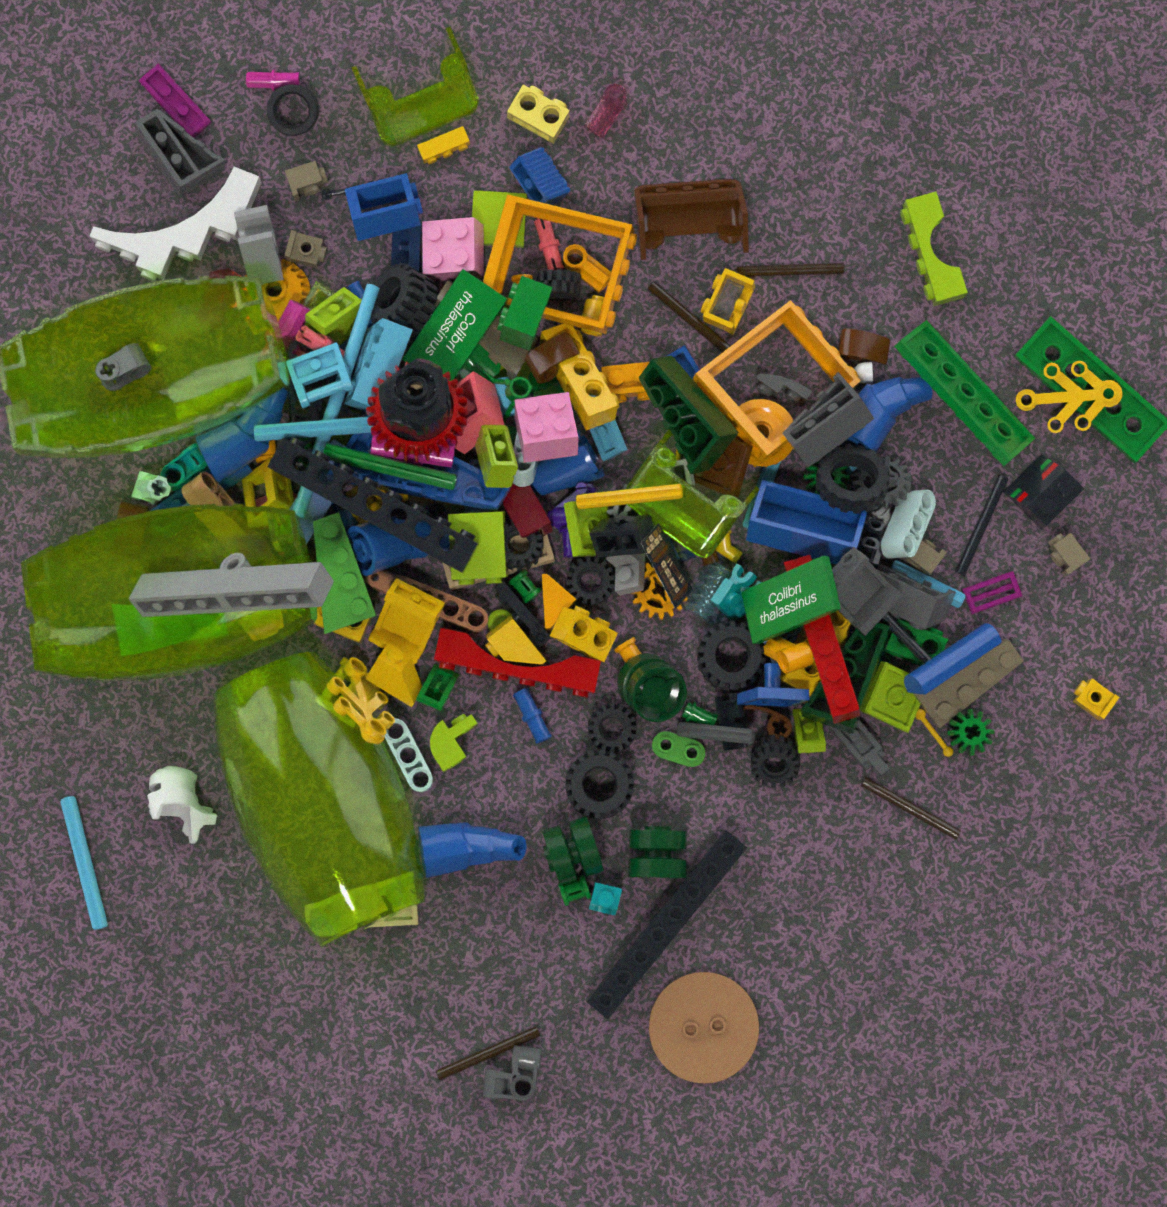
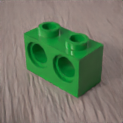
M903 618L902 620H896L921 647L924 641L934 643L936 650L933 655H930L932 658L944 651L948 639L942 637L943 632L931 627L927 630H919L911 627L909 621ZM890 631L883 652L919 666L923 665L905 645L898 642L897 637Z

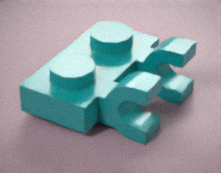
M738 564L733 568L730 579L725 578L711 598L712 603L728 619L736 621L735 623L746 614L741 592L751 588L749 585L757 578L751 571L747 574L745 573L743 578H741L744 569Z

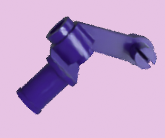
M578 483L575 492L553 508V510L548 511L551 526H555L559 530V534H562L564 558H573L564 503L576 501V496L580 494L598 492L590 483Z

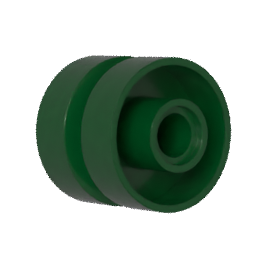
M650 653L636 655L629 659L619 672L617 687L621 698L643 719L650 722H663L674 717L682 709L687 697L685 680L680 673L661 657Z
M586 816L569 821L571 835L569 838L565 837L559 825L542 830L546 842L543 850L551 873H556L560 886L577 880L576 864L580 863L587 877L604 871Z
M644 826V830H629V848L644 851V856L629 859L628 877L686 878V860L671 857V852L687 849V831L672 830V827Z

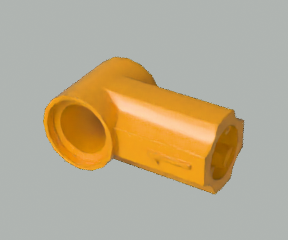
M573 244L565 249L563 264L566 270L580 273L581 279L598 293L604 290L608 285L611 271L586 253V250L580 245ZM572 254H578L583 260L575 265L568 261V257Z
M777 636L768 640L763 646L764 654L777 661L780 669L785 674L813 664L812 651L805 642L793 644Z

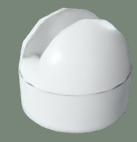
M872 362L859 363L855 367V371L861 380L860 383H873Z

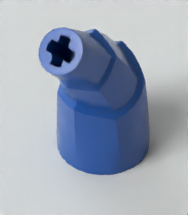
M897 377L873 385L866 384L858 395L867 406L874 420L846 439L841 445L852 444V447L861 445L865 446L866 450L870 451L872 449L877 452L896 423L898 415L911 409L912 405L932 399L933 392L931 386L921 377L907 379Z
M267 383L256 405H252L239 419H233L208 432L195 436L200 451L218 483L268 451L270 440L255 441L254 426L279 424L283 416L281 412L288 396V392L284 388L276 384Z
M392 516V521L395 524L405 522V520ZM369 522L352 526L346 532L360 572L365 576L398 565L407 559L425 558L428 555ZM422 522L416 527V534L419 537H427L431 532V526L426 522ZM449 535L444 536L440 541V546L445 551L450 550Z
M467 822L418 826V840L426 878L466 870L469 866L492 863L494 861H519L523 859L527 849L526 840L523 836L502 832L495 828L472 826Z

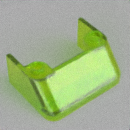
M450 26L445 28L447 42L453 54L446 56L441 62L440 70L444 80L398 100H394L391 91L385 86L378 85L366 89L357 66L351 67L355 83L383 144L390 147L398 146L472 115L478 109L479 99L467 63Z
M668 430L650 452L625 490L681 484L683 497L681 499L627 505L640 515L650 514L655 526L659 523L663 532L695 555L707 558L715 552L759 492V488L755 486L744 502L732 495H722L714 503L671 471L676 464V456L666 447L672 437L671 431Z

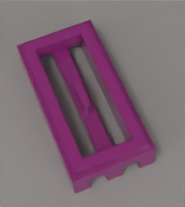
M1013 571L962 589L971 615L1023 596ZM1010 578V584L971 597L970 592ZM1014 589V594L978 607L974 605V602Z

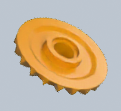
M280 259L284 280L250 287L247 274L245 275L241 285V299L247 314L257 323L266 327L277 325L290 300H294L308 308L311 299L310 284L302 269L293 262ZM279 286L282 288V292L277 297H271L268 295L270 288Z
M754 399L738 406L757 429L766 435V439L769 442L784 432L793 422L791 415L785 408L770 400ZM788 442L762 464L751 454L748 464L754 467L764 466L765 468L770 465H777L780 461L786 459L793 448Z

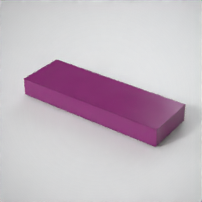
M159 63L138 80L166 113L193 138L212 123Z

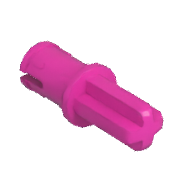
M272 70V72H248L246 74V86L248 88H272V91H275V89L289 84L299 85V72L285 73Z

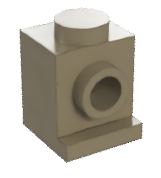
M316 161L285 170L295 202L300 200V194L304 193L305 196L317 194L320 191L319 188L324 187L323 184L328 183L324 168L318 169Z
M291 230L284 256L286 261L318 269L319 263L325 262L328 247L324 246V240ZM310 245L311 250L305 253L302 251V247Z
M1060 533L1048 542L1051 546L1049 549L1052 551L1050 554L1052 561L1058 567L1063 566L1065 569L1061 573L1063 577H1066L1090 560L1072 533L1065 537Z
M923 538L915 556L902 559L929 576L947 552L942 549L938 553L935 551L936 546Z

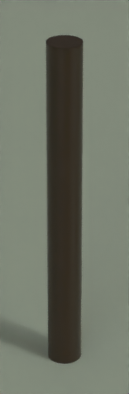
M844 263L737 266V273L745 277L844 274Z
M655 281L648 287L647 290L722 353L730 347L726 341Z
M868 777L864 778L861 787L955 840L960 835L961 830Z
M537 1026L532 1027L436 1070V1074L439 1080H443L514 1048V1045L519 1046L541 1035Z

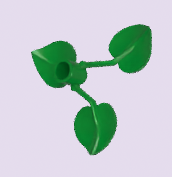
M480 344L459 374L462 380L474 371L493 384L506 386L505 395L511 403L503 416L504 425L515 407V399L526 398L531 392H533V397L565 393L556 377L549 382L540 384L537 383L532 372L529 373L528 380L524 377H516L512 381L507 378L505 380L495 379L494 376L499 373L501 364H495L488 357L490 354ZM507 426L514 447L517 429L513 426Z

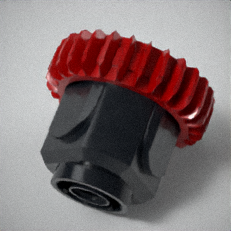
M417 358L409 364L406 362L402 369L396 365L395 374L393 375L386 371L385 381L378 378L379 388L372 387L371 392L375 397H368L370 407L366 408V413L370 416L367 419L368 425L373 426L370 429L372 436L378 435L376 437L378 445L385 442L384 450L386 452L394 448L393 454L395 458L400 452H403L405 461L408 460L410 455H414L415 462L419 461L420 455H424L425 459L429 461L430 453L434 452L437 458L440 457L439 449L443 448L446 452H449L448 442L457 445L458 441L455 435L463 436V428L460 426L467 425V419L465 418V416H468V409L465 407L467 406V398L462 397L464 394L463 388H457V379L449 381V371L443 375L442 368L426 359Z

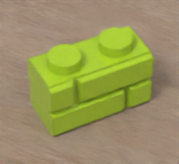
M506 425L481 426L475 448L484 484L487 487L494 488L511 487L518 464L508 427Z

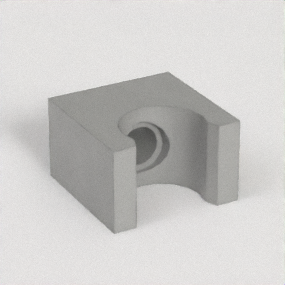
M264 205L234 212L240 236L238 243L250 287L284 280L278 244L268 206Z

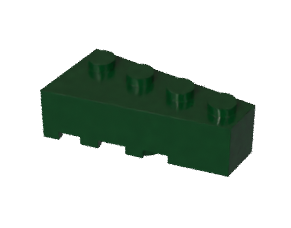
M672 355L653 358L638 378L654 408H658L663 416L662 423L666 430H670L677 442L675 444L679 454L684 455L688 462L686 467L689 473L695 474L709 471L739 432Z
M879 622L866 635L856 629L841 651L859 705L860 715L890 635V626ZM821 682L815 688L809 701L801 709L802 717L854 734L860 718L858 716L834 724Z

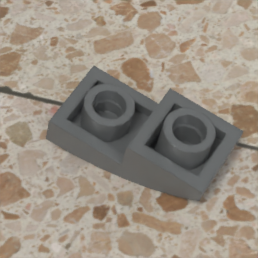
M759 373L754 381L758 384L757 390L765 396L770 397L772 394L777 397L783 389L786 391L785 396L796 404L799 401L805 404L812 393L807 387L777 375Z

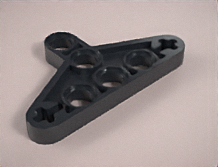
M295 340L286 349V361L298 357L292 353V351L297 349V346H300V350L305 351L306 354L313 350ZM286 364L289 423L322 420L325 412L321 405L323 400L329 399L330 396L311 402L309 411L306 414L297 412L295 402L299 399ZM327 377L308 384L304 388L307 393L331 382ZM345 393L337 419L359 418L366 412L362 410L360 413L350 411L348 405L344 404L348 394ZM310 437L309 440L302 441L307 444L306 446L312 444V449L307 448V451L312 453L317 437ZM297 459L295 462L297 471H305L306 467Z

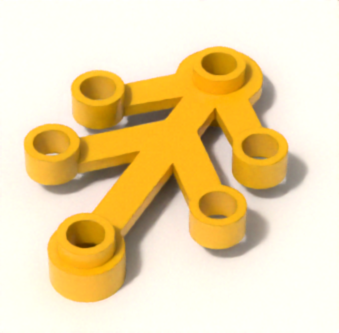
M1076 361L1071 366V372L1077 377L1084 378L1094 388L1092 390H1082L1060 371V367L1057 364L1049 363L1044 368V375L1049 379H1054L1067 392L1035 394L1034 391L1025 389L1017 394L1016 404L1021 410L1029 411L1039 404L1068 402L1056 417H1052L1047 424L1051 432L1058 433L1063 429L1067 419L1083 401L1095 400L1084 415H1079L1075 419L1076 428L1080 431H1086L1090 428L1091 421L1104 407H1113L1120 402L1122 389L1115 381H1101L1087 368L1085 362ZM1076 364L1084 365L1085 370L1082 374L1075 373L1074 367ZM1049 366H1055L1057 368V374L1055 376H1049L1047 374V368ZM1107 388L1114 391V396L1111 399H1106L1103 396V392ZM1024 395L1031 396L1032 402L1030 405H1024L1021 402ZM1082 417L1088 420V426L1085 428L1078 426V420ZM1059 420L1061 423L1060 429L1053 430L1050 426L1051 422Z
M351 657L344 664L342 675L347 681L351 682L354 693L345 685L342 679L336 676L327 683V689L334 695H340L341 693L344 696L336 700L333 708L341 716L348 714L360 726L361 736L366 742L381 744L385 739L386 730L395 723V719L387 711H383L377 718H373L372 713L377 709L381 710L388 703V698L383 692L376 691L368 702L361 678L367 673V668L361 660ZM352 705H353L361 714H359V713L352 707Z

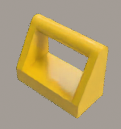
M270 458L242 479L247 521L250 525L284 517L294 502L291 480L267 467L271 461ZM265 483L267 502L257 508L253 486Z

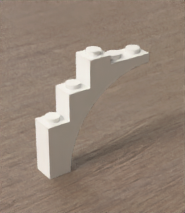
M234 167L225 185L212 201L195 215L177 225L154 232L136 234L112 232L93 227L90 238L96 243L95 247L102 251L110 252L111 249L121 252L120 257L131 262H135L137 258L135 266L141 271L140 275L151 281H156L157 278L164 280L176 251L178 252L177 256L184 260L192 262L195 258L201 261L212 232H216L214 236L223 241L229 242L230 239L238 241L239 232L234 212L252 207L262 182L259 176Z

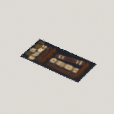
M658 523L642 540L641 544L676 609L693 588Z

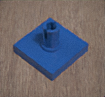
M778 663L764 664L765 687H756L737 694V705L789 707L809 701V689L781 688V669Z

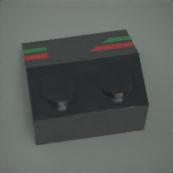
M1041 454L1003 492L1042 530L1085 488L1066 469Z

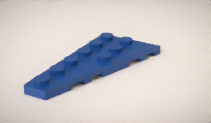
M371 433L353 434L345 448L371 453L373 436ZM455 456L452 468L425 463L421 465L456 474L457 482L453 490L346 465L355 470L353 476L360 480H363L366 476L379 483L377 489L388 491L390 489L396 493L496 512L510 491V487L494 488L485 486L481 470ZM335 462L333 465L339 467L340 463ZM329 470L327 480L333 481L334 474Z

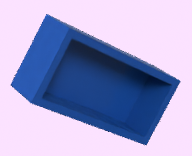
M762 480L750 517L746 541L802 556L811 555L813 559L829 556L830 563L837 565L841 558L853 547L858 549L867 512L864 510L860 514H853V511L844 513L837 507L835 509L828 505L829 502L823 501L819 494Z

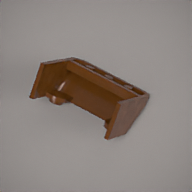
M721 179L639 186L634 190L637 236L641 260H646V249H657L664 243V236L717 233L718 238L728 244L741 241L743 253H749L748 212L739 181Z

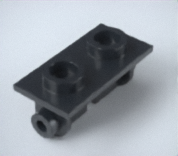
M738 693L714 697L719 726L747 729L746 722L741 723V717L745 716L743 705H737ZM722 741L724 751L748 747V744Z

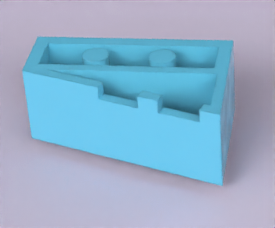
M382 318L367 330L352 378L354 389L348 391L344 404L366 412V408L370 407L368 397H375L371 392L372 387L379 388L377 380L380 378L385 381L386 371L392 375L395 374V366L399 367L413 329Z

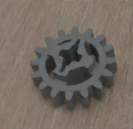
M886 456L884 460L885 466H888L890 470V482L886 497L882 499L880 505H884L885 509H889L890 503L899 506V498L902 500L907 499V492H911V473H907V465L900 466L899 459L891 462L890 456ZM857 468V473H853V491L868 490L875 485L872 476L865 470Z

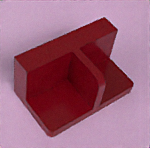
M512 484L502 504L521 538H525L539 530L543 536L553 532L551 522L531 486L519 487Z

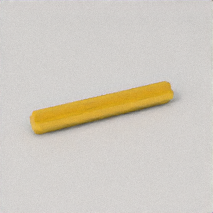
M681 484L580 494L576 496V505L578 509L681 499L683 497V488Z

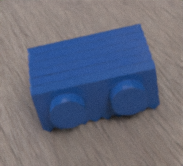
M543 147L518 156L509 166L530 200L555 205L570 192L566 180L561 177L559 170L556 169V165H553L551 157L547 155Z

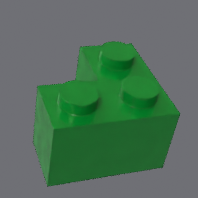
M521 276L519 284L514 282L508 298L513 299L509 308H503L497 327V330L501 331L499 340L530 351L553 287Z

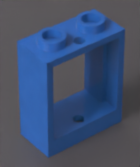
M407 173L345 189L358 241L420 226L418 215L423 214L415 182L409 183ZM407 198V202L365 213L361 211L362 209Z

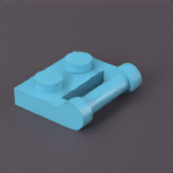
M337 342L286 361L302 408L311 406V402L346 390L348 392L354 389ZM339 373L341 380L306 393L304 386Z

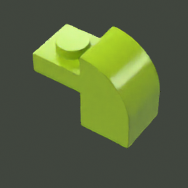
M464 713L451 722L453 727L450 729L442 720L436 725L431 734V752L444 773L467 758L456 739L478 725L472 714L466 717Z

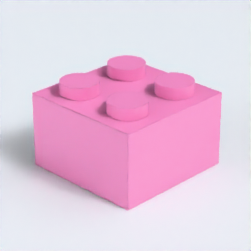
M474 217L422 222L424 275L433 281L456 280L462 269H464L476 278L484 277V234L482 223Z
M569 392L515 399V423L524 463L578 455V433Z

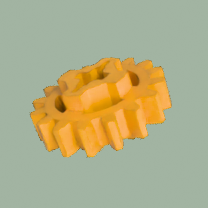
M646 563L644 580L648 578L650 583L649 589L643 593L641 591L630 593L637 595V598L632 603L633 605L641 604L640 613H643L645 610L649 611L648 618L650 619L654 616V613L658 614L659 620H663L664 613H667L672 618L674 616V606L666 590L664 591V599L659 593L653 594L655 581L660 587H663L654 567L652 568L649 563ZM651 600L658 602L662 608L652 607L647 602ZM679 605L676 610L681 611L682 606Z

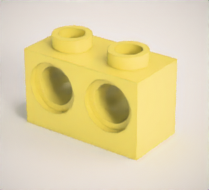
M522 85L507 111V118L554 144L569 119L570 110L567 109V105L555 98L552 101L543 96L544 92L535 86H530L529 88ZM526 101H531L535 104V107L530 111L522 109L521 105ZM548 114H554L559 119L557 122L550 124L544 118Z

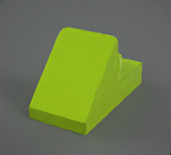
M343 287L306 313L305 322L324 336L332 330L344 336L357 316L361 299Z
M792 709L794 741L797 745L798 753L826 752V741L822 723L802 717L801 709Z

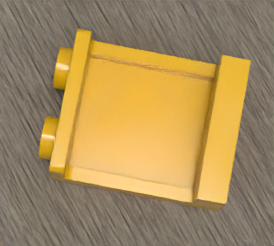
M396 578L385 595V604L375 628L369 635L368 641L383 649L389 643L409 655L413 663L416 664L427 647L445 602Z

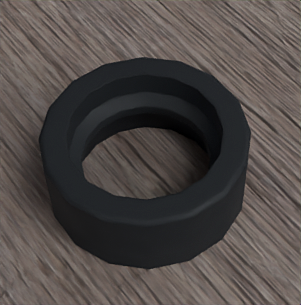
M289 84L279 87L271 94L267 102V116L270 124L276 131L284 135L297 136L306 133L315 125L318 119L319 106L317 99L309 89L301 85ZM297 94L307 102L309 108L308 116L301 125L288 126L280 120L277 107L284 96Z

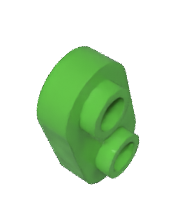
M664 731L658 733L652 741V750L656 756L680 765L696 767L705 758L703 745L687 737H680L677 734ZM663 740H668L671 743L669 750L661 748L660 744ZM689 748L696 750L697 756L695 758L687 756Z

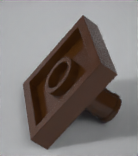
M734 439L709 471L693 474L695 483L732 498H739L753 446Z

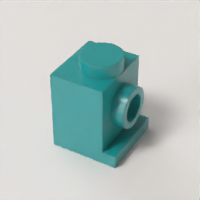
M595 882L589 909L616 915L622 889Z

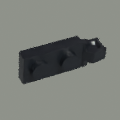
M505 581L495 586L494 588L498 591L495 597L504 607L509 604L515 611L512 617L522 628L527 625L530 629L529 639L538 647L544 645L551 638L549 633L528 608L524 606L511 588L507 586Z

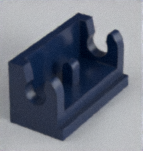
M419 219L420 226L392 232L391 266L404 263L420 272L421 219Z

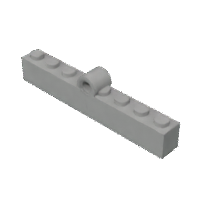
M234 553L223 560L220 569L142 574L129 600L142 617L322 607L334 580L321 562L252 567L242 553Z

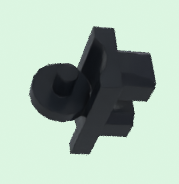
M869 518L868 523L864 524L857 550L863 553L877 570L882 553L881 541L886 531L883 529L885 523Z

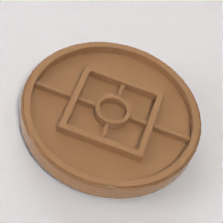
M696 972L674 980L659 994L650 1013L649 1037L656 1056L670 1072L690 1082L714 1083L731 1077L749 1061L758 1041L759 1021L751 998L736 982L720 974Z

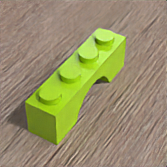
M937 192L905 200L900 214L903 224H908L911 234L908 235L910 247L912 250L916 249L919 257L916 260L918 273L920 276L924 275L927 285H924L926 299L928 301L932 300L933 306L964 298L968 292L960 267L949 266L941 262L931 248L930 237L932 230L944 218Z

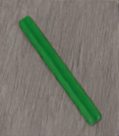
M326 444L323 452L331 457L329 461L453 490L457 482V475L333 444Z

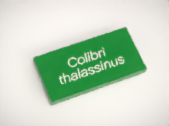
M462 269L402 360L408 362V364L417 358L429 360L442 368L443 375L447 371L450 372L449 381L456 379L508 302V299Z
M829 556L816 558L741 592L752 644L763 643L841 610Z

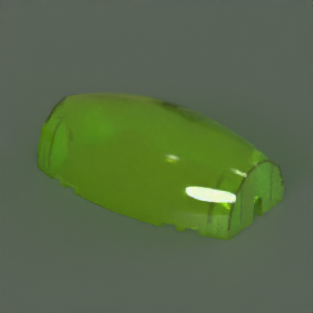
M199 276V279L184 280L182 277L119 289L64 309L65 313L52 319L48 316L40 321L41 325L28 332L24 329L0 345V379L2 390L12 402V406H5L12 448L22 456L90 458L125 454L168 445L202 434L230 422L261 405L290 385L289 370L286 364L288 360L282 333L266 288L260 278L226 276L225 279H211L209 276ZM132 343L139 344L151 365L150 372L117 391L107 390L96 375L97 364L101 360L120 351L126 345Z
M202 504L153 510L93 527L94 530L81 535L74 534L68 537L69 540L55 547L51 545L21 562L26 608L32 612L35 624H29L34 670L43 675L75 680L108 682L140 681L181 676L215 668L253 655L287 639L317 620V607L142 617L129 600L142 574L220 569L223 560L234 553H242L252 567L311 563L305 535L294 510L269 506L248 507L243 504H233V506Z
M309 651L270 662L233 679L216 690L213 695V706L220 765L229 799L242 834L258 866L276 895L296 921L321 948H326L367 929L370 925L385 921L424 903L425 892L423 868L421 867L419 856V842L413 825L414 820L395 765L383 742L381 744L366 742L361 736L360 726L348 714L341 716L334 710L333 704L339 697L344 696L341 693L340 695L332 694L327 688V683L333 677L338 676L315 652ZM352 705V707H353L359 714H361V713Z

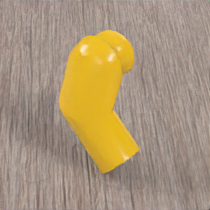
M721 524L714 530L715 549L718 553L736 564L743 552L731 545V528L726 524Z

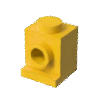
M1089 679L1087 682L1082 680L1073 692L1077 695L1073 702L1099 721L1105 719L1120 698L1094 679ZM1093 692L1099 694L1100 699L1098 702L1092 701L1091 694Z

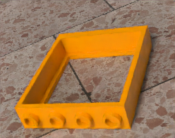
M507 194L483 283L502 294L523 215L620 238L599 319L596 320L547 307L542 316L543 319L606 334L608 327L612 328L615 321L616 312L613 311L615 301L619 302L622 296L623 286L620 285L622 275L626 276L629 270L630 260L627 259L630 249L634 250L637 241V234H634L635 231L632 224ZM507 298L508 302L504 307L509 308L513 299Z
M791 300L704 366L693 377L695 383L739 432L737 435L738 439L753 446L751 454L760 464L788 443L782 432L769 442L714 377L780 326L784 325L833 382H835L833 377L837 372L841 374L854 390L861 382L855 369L843 361L839 351L834 346L829 345L823 338L820 329L813 326L806 318L804 311L799 306H795Z

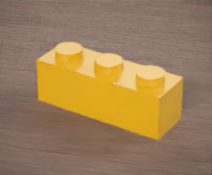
M462 126L418 144L417 148L424 164L427 162L428 164H433L439 157L447 158L453 155L452 152L459 150V152L466 150L468 145H470V141Z

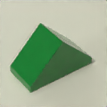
M434 664L416 701L443 713L459 674L451 670L439 668V665Z

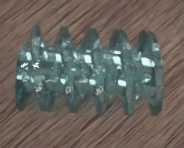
M718 563L707 565L706 569L711 575H701V579L705 584L697 583L695 588L699 593L690 594V598L694 603L686 602L684 605L689 612L709 623L711 622L708 620V616H718L713 610L716 606L712 603L711 598L724 579H730L732 576L731 570Z

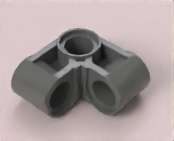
M514 1045L512 1072L485 1068L482 1096L493 1099L527 1100L531 1098L537 1088L542 1048ZM522 1079L527 1080L531 1085L530 1093L525 1095L520 1094L516 1089L517 1082Z

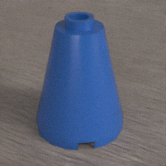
M580 429L577 430V456L541 460L538 463L535 479L530 485L534 493L538 492L543 496L574 487L581 482L588 483L599 480L605 476L603 468L598 469L595 463L599 459L585 435L581 436Z

